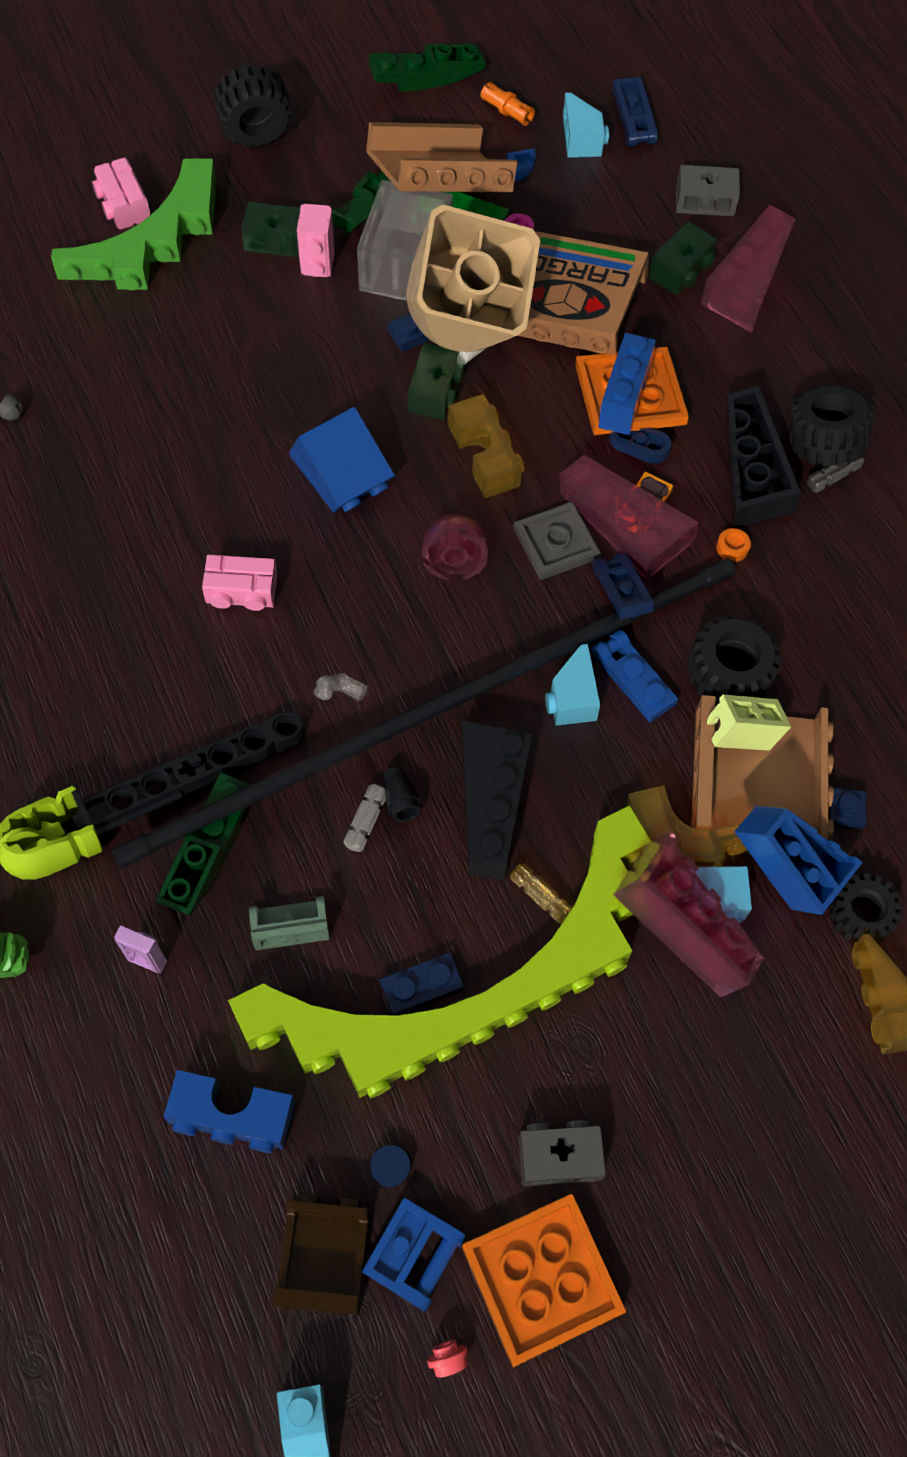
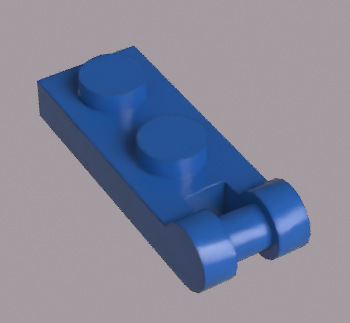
M617 630L611 634L610 640L607 642H599L591 648L592 655L650 723L677 705V696L630 644L628 636L622 630ZM616 651L622 656L618 661L612 657V654Z

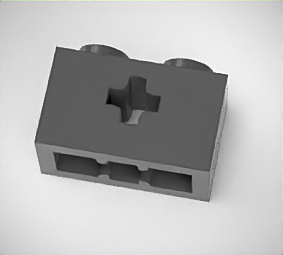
M680 165L676 183V213L719 216L735 215L740 196L739 168Z
M586 1120L567 1122L566 1128L551 1129L549 1123H536L527 1125V1131L520 1132L518 1140L522 1186L601 1181L606 1176L600 1126L590 1127V1122ZM557 1143L562 1144L563 1150L571 1152L564 1161H560L558 1154H551Z

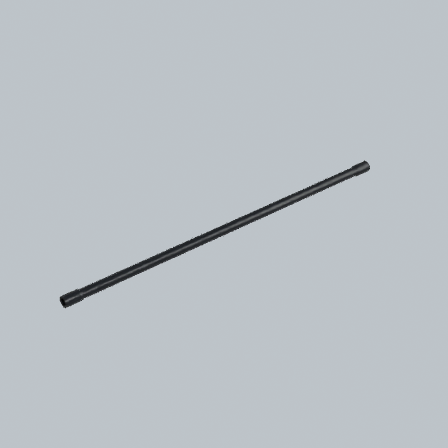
M724 558L701 569L698 573L650 595L653 600V611L662 609L705 587H711L734 576L735 567L732 561ZM617 612L605 616L146 835H139L110 849L121 870L150 856L154 851L568 654L578 649L580 645L593 642L653 612L621 620Z

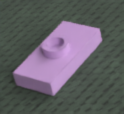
M120 925L114 939L127 960L153 972L162 973L167 960L157 944L158 940L146 933L135 932Z

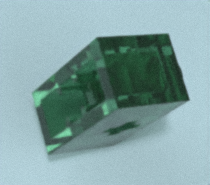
M248 202L241 228L244 251L299 257L297 225L300 219L301 208Z
M687 222L652 257L648 278L677 296L685 287L690 288L694 284L698 274L703 269L708 270L716 258L714 250L717 239Z
M423 343L408 390V412L445 419L447 409L453 408L457 395V389H454L455 383L460 384L463 377L464 365L459 364V351Z

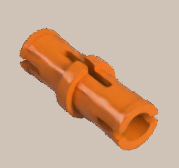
M488 82L487 86L483 87L481 91L482 100L497 107L502 115H509L525 126L529 124L527 120L530 122L533 120L535 115L534 108L518 100L516 94L510 91L505 92L492 82Z

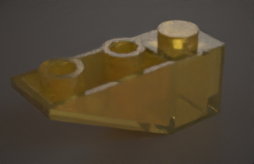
M863 934L853 945L852 961L854 967L860 970L862 976L861 994L864 1004L870 1007L872 1014L871 1033L873 1040L876 1044L880 1045L882 1054L907 1051V977L870 934Z

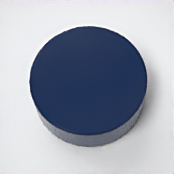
M386 1145L379 1148L371 1159V1174L374 1180L383 1187L395 1188L406 1181L410 1173V1160L407 1153L395 1145Z

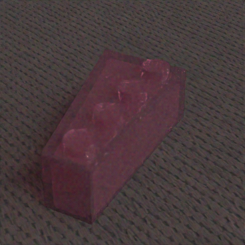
M769 205L707 278L701 304L752 332L787 246L795 218Z
M585 455L581 456L559 474L560 493L569 502H574L577 510L620 554L626 553L634 568L646 580L696 540L697 521Z
M670 830L643 848L613 895L721 998L750 985L763 960V956L736 919H729L726 916L720 903L721 898L713 888L708 891L695 873L699 870L698 866L691 857L685 859L675 845L679 840Z

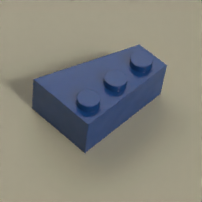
M755 806L734 832L791 910L823 915L863 862L857 857L849 856L840 849L841 846L834 841L826 840L817 833V829L787 808Z

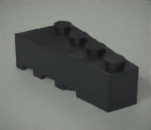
M759 386L729 393L727 395L725 423L733 528L796 513L800 490Z
M462 721L461 750L469 875L504 881L532 738L530 733Z

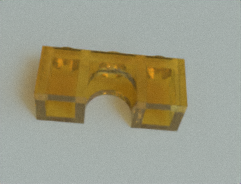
M484 394L448 405V427L459 449L471 445H478L486 449L484 452L473 455L472 474L486 499L520 487L521 475L525 469L521 456L515 454L511 448V438L506 429L502 430L498 423L499 417L495 406L489 405Z

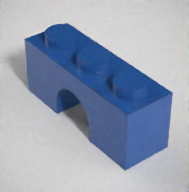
M629 333L624 334L602 400L598 428L630 435L637 413L641 390L645 388L651 369L656 343L655 339Z
M177 1070L164 1113L165 1120L173 1125L172 1131L188 1136H195L196 1130L212 1133L211 1140L233 1145L235 1139L250 1142V1149L264 1153H272L274 1147L284 1149L295 1106L293 1095L254 1087L247 1107L237 1114L228 1115L217 1110L216 1100L220 1085L215 1078Z

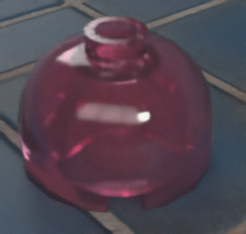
M450 514L438 518L424 533L421 548L424 567L432 575L443 580H450L448 574H463L462 580L479 574L486 566L488 559V543L484 530L472 518L465 515Z

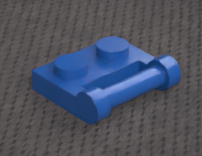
M403 1198L362 1273L426 1312L432 1302L429 1299L456 1247L461 1248L467 1236L406 1198ZM434 1232L443 1239L414 1289L404 1282L430 1235Z

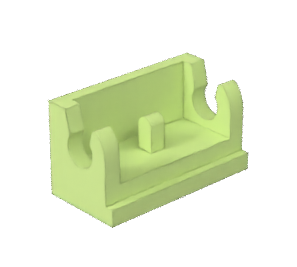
M723 694L719 698L720 703L710 713L707 720L708 725H715L720 719V728L714 733L711 740L715 747L770 751L791 728L778 699Z

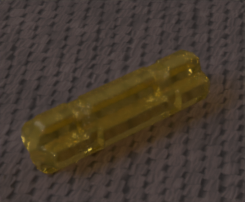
M525 863L519 864L512 871L511 880L519 888L523 886L524 892L545 911L549 910L551 912L550 916L558 923H563L573 907L564 898L560 900L558 898L559 894L538 875L534 877L532 874L534 871Z

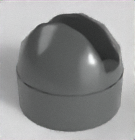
M8 392L0 403V417L12 421L18 419L20 414L23 413V405L16 396Z

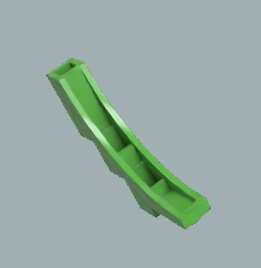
M183 158L180 176L170 195L154 213L128 231L98 243L80 247L52 249L51 260L58 280H115L117 289L148 290L150 262H181L183 234L213 235L217 182L213 159Z

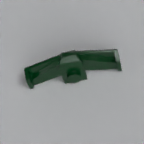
M382 170L379 176L369 171L354 187V199L339 209H332L333 225L349 233L360 223L379 211H388L394 208L403 198V191H399Z

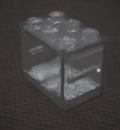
M381 181L357 247L359 291L407 301L406 292L411 267L430 213L442 204L452 207L453 194L399 191L391 181Z

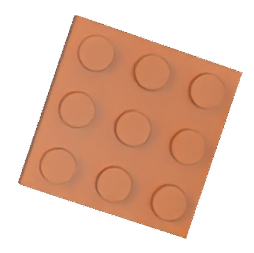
M668 347L654 349L651 369L645 388L641 390L637 413L631 431L650 427L655 429L687 425L689 415ZM618 352L616 355L604 353L576 356L575 366L593 435L610 434V432H613L598 428L602 400Z
M573 1194L462 1245L464 1254L512 1367L626 1313Z

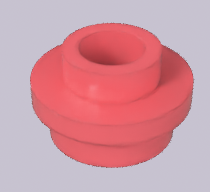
M449 1340L432 1348L433 1355L427 1358L428 1367L434 1369L436 1377H446L458 1373L468 1366L466 1361L468 1349L466 1345H457L456 1340Z

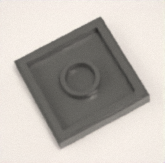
M573 501L518 520L513 524V529L540 580L600 559L601 552Z

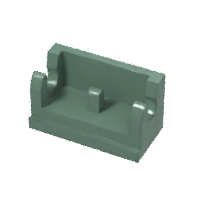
M324 896L316 897V901L258 909L257 906L249 907L251 938L255 950L329 940Z

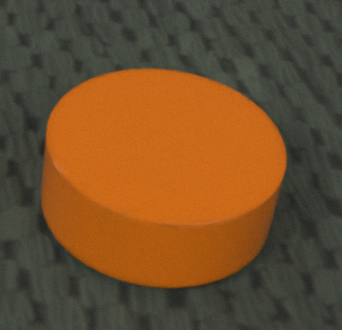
M729 528L719 535L716 550L721 558H728L732 562H738L747 556L751 547V540L743 530Z

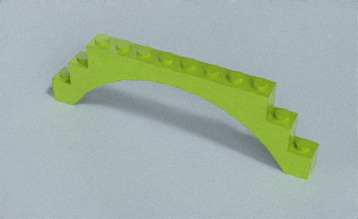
M630 806L599 820L594 832L587 877L575 906L553 938L517 972L487 991L447 1007L400 1016L354 1015L307 1004L264 983L228 1000L250 1050L257 1047L259 1050L272 1047L280 1041L279 1036L286 1033L305 1074L312 1070L314 1074L324 1072L335 1065L334 1059L340 1057L359 1097L361 1098L367 1094L370 1098L377 1097L391 1088L389 1083L402 1076L405 1080H410L426 1070L424 1065L437 1058L440 1063L445 1062L460 1053L459 1047L471 1041L474 1045H478L490 1039L494 1035V1029L504 1024L508 1028L516 1026L528 1018L527 1013L539 1006L542 1011L547 1010L562 1000L561 995L571 990L575 994L580 993L595 983L594 978L604 973L611 977L627 967L626 962L630 958L632 949L614 919L616 918L620 922L634 915L642 898L641 892L625 865L627 868H632L642 863L647 858L646 855L652 842Z

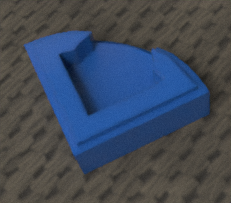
M535 149L507 153V160L517 161L514 182L526 178L532 172L535 165Z

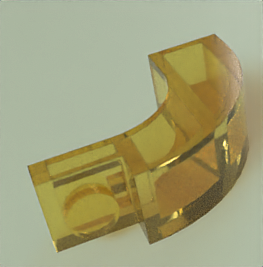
M664 785L630 793L628 796L627 807L630 806L650 838L652 842L650 849L670 863L681 867H722L725 859L724 852H728V855H736L747 851L734 832L740 824L705 831L694 829L680 821L670 806Z

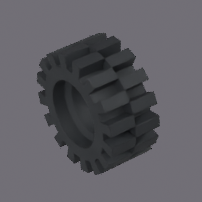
M863 873L860 878L858 874H855L850 878L829 906V909L833 910L829 915L830 920L837 921L834 928L837 932L842 929L846 932L843 938L849 941L854 937L856 938L855 944L862 945L864 941H867V945H872L878 940L879 942L884 940L897 927L902 918V915L899 913L903 910V903L896 902L901 897L898 891L890 892L893 886L891 882L888 881L883 885L880 883L883 877L876 875L873 879H870V873ZM858 897L871 899L878 907V918L870 922L860 919L853 911V900Z

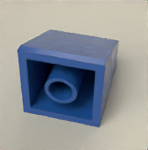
M355 407L299 436L289 452L293 461L333 513L342 508L345 513L356 508L362 503L360 498L369 493L372 497L383 493L389 488L387 483L395 476Z

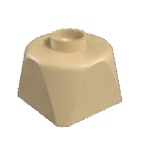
M444 204L433 209L411 267L406 292L409 312L420 331L435 344L458 352L483 350L525 331L528 324L540 247L538 235L532 228Z

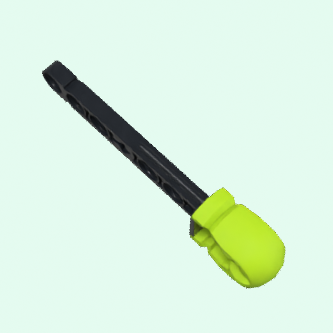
M292 712L280 713L262 721L263 725L250 726L82 800L77 790L71 786L59 791L56 799L45 797L22 807L8 815L0 823V864L15 877L35 880L78 863L81 855L89 858L102 852V845L98 835L216 782L220 773L230 776L268 759L274 751L279 754L295 747L302 741L304 736L302 720L297 714ZM286 724L294 725L297 728L295 733L288 736L281 735L278 730ZM254 738H260L265 741L264 746L257 750L247 748L246 744ZM225 752L233 756L227 764H217L213 761L219 753ZM205 761L208 762L209 770L207 771L205 765H203V762ZM191 769L196 775L189 777L187 773L185 774V771ZM154 782L166 783L167 786L161 793L151 794L147 791L148 787ZM128 796L133 799L132 804L125 809H117L113 806L114 802L120 797ZM73 818L78 831L65 835L60 823Z

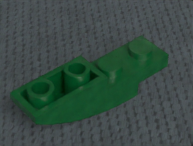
M470 43L426 44L423 54L370 53L368 61L375 83H397L400 92L419 91L448 85L481 71L486 65L478 44Z
M220 773L205 806L251 784ZM246 808L185 837L157 896L156 903L188 916L194 913L218 875L241 830L242 824L240 821Z

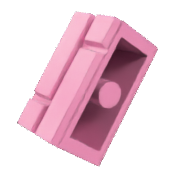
M124 157L112 161V164L105 163L95 166L96 180L92 181L94 191L98 199L104 198L105 201L101 203L106 218L108 220L113 219L117 228L121 230L133 226V223L140 224L151 215L147 198L128 159Z
M301 205L300 219L297 225L301 273L314 277L331 276L335 253L332 208L326 205Z
M207 555L202 584L206 603H210L216 608L242 605L254 611L262 610L264 607H274L277 584L275 559Z

